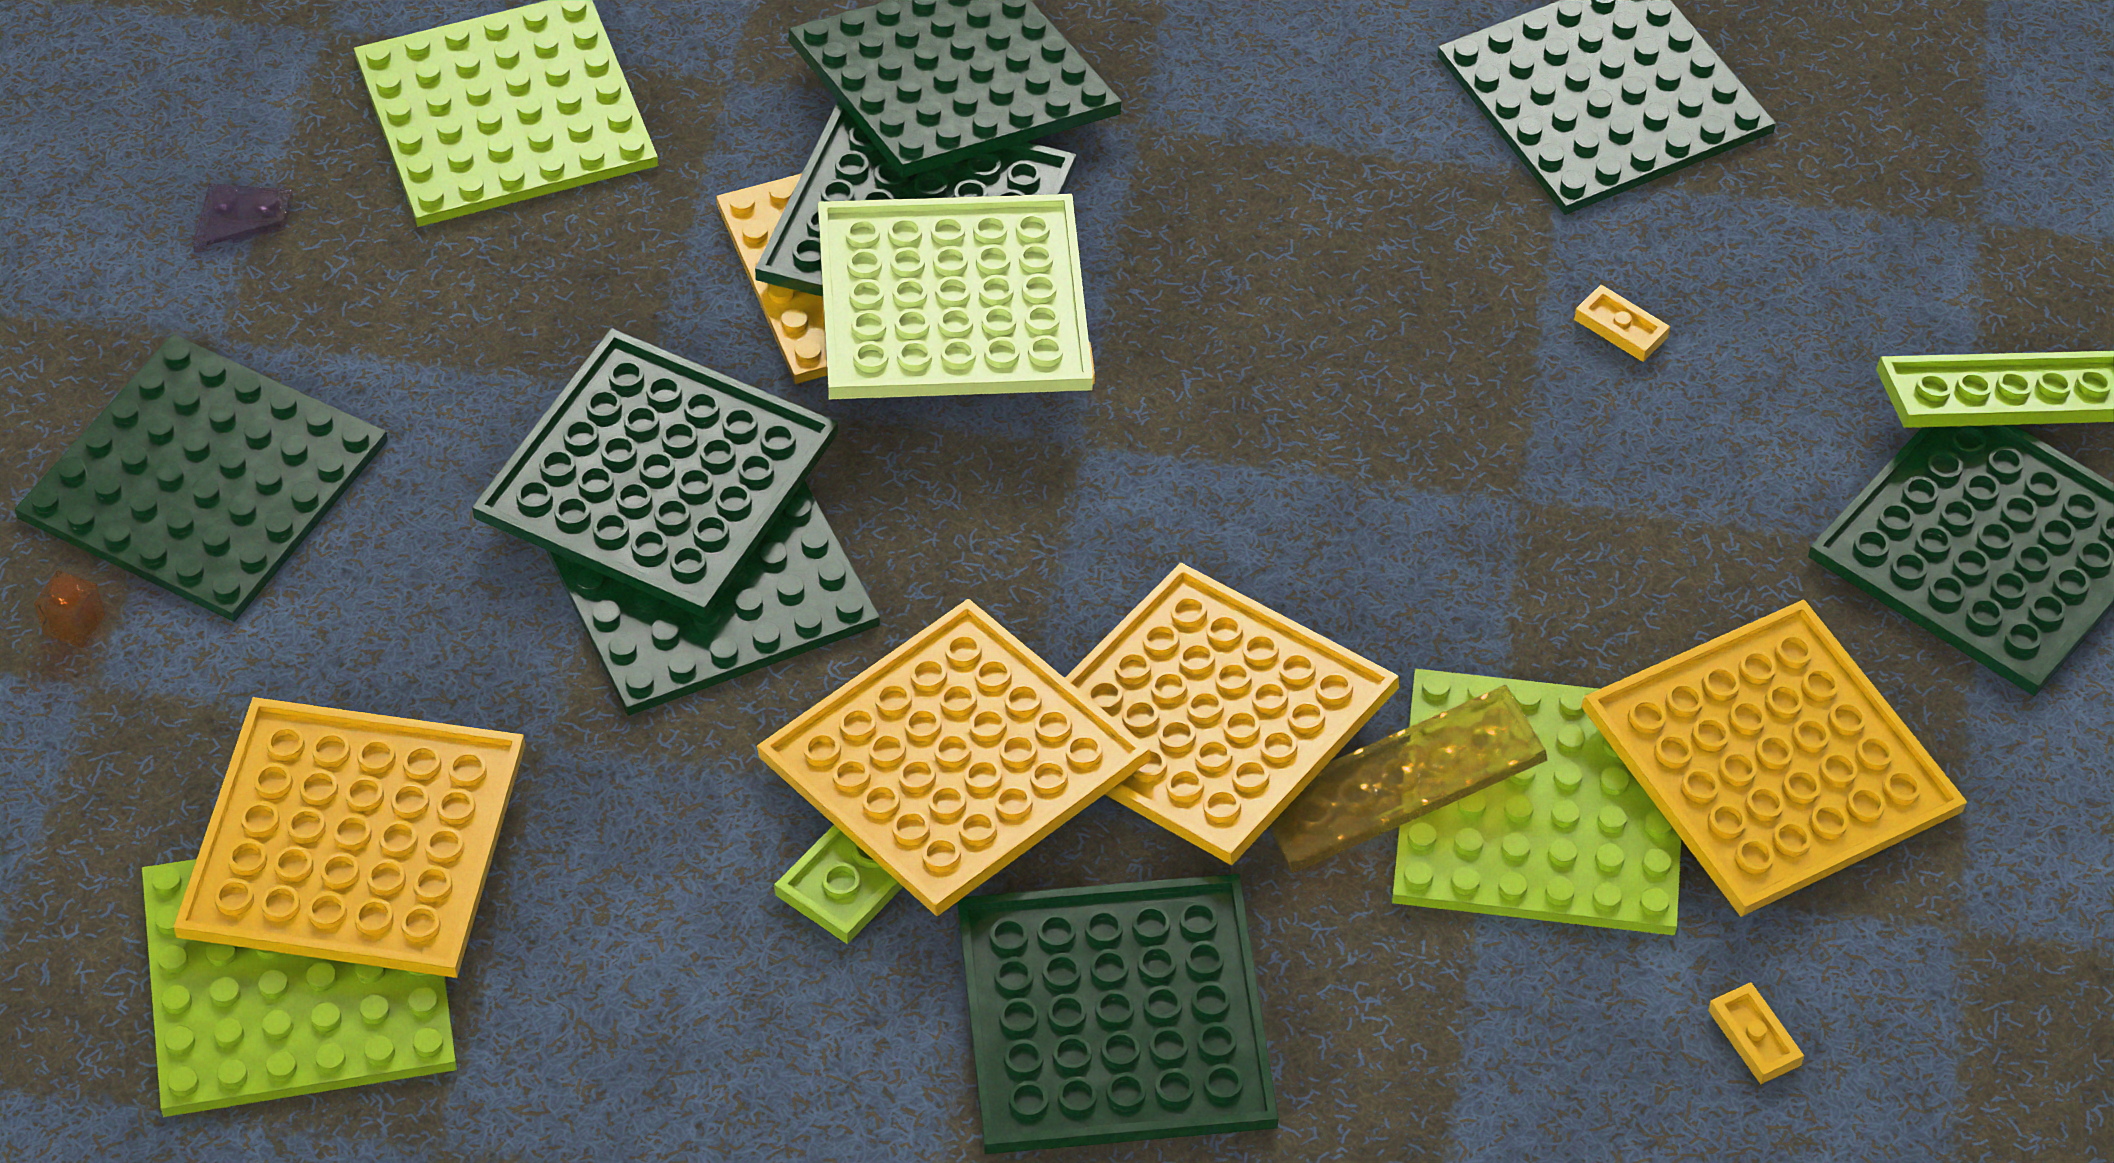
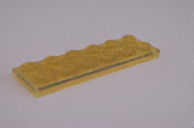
M1503 685L1329 762L1272 822L1268 829L1293 874L1548 761L1546 749L1507 685Z

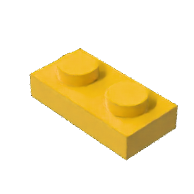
M1600 285L1575 311V321L1642 362L1669 336V325L1603 285Z
M1752 982L1710 1001L1709 1013L1760 1084L1802 1066L1804 1054Z

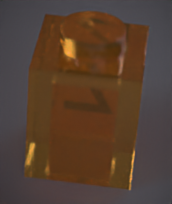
M59 570L55 572L34 602L42 633L83 648L105 616L97 584Z

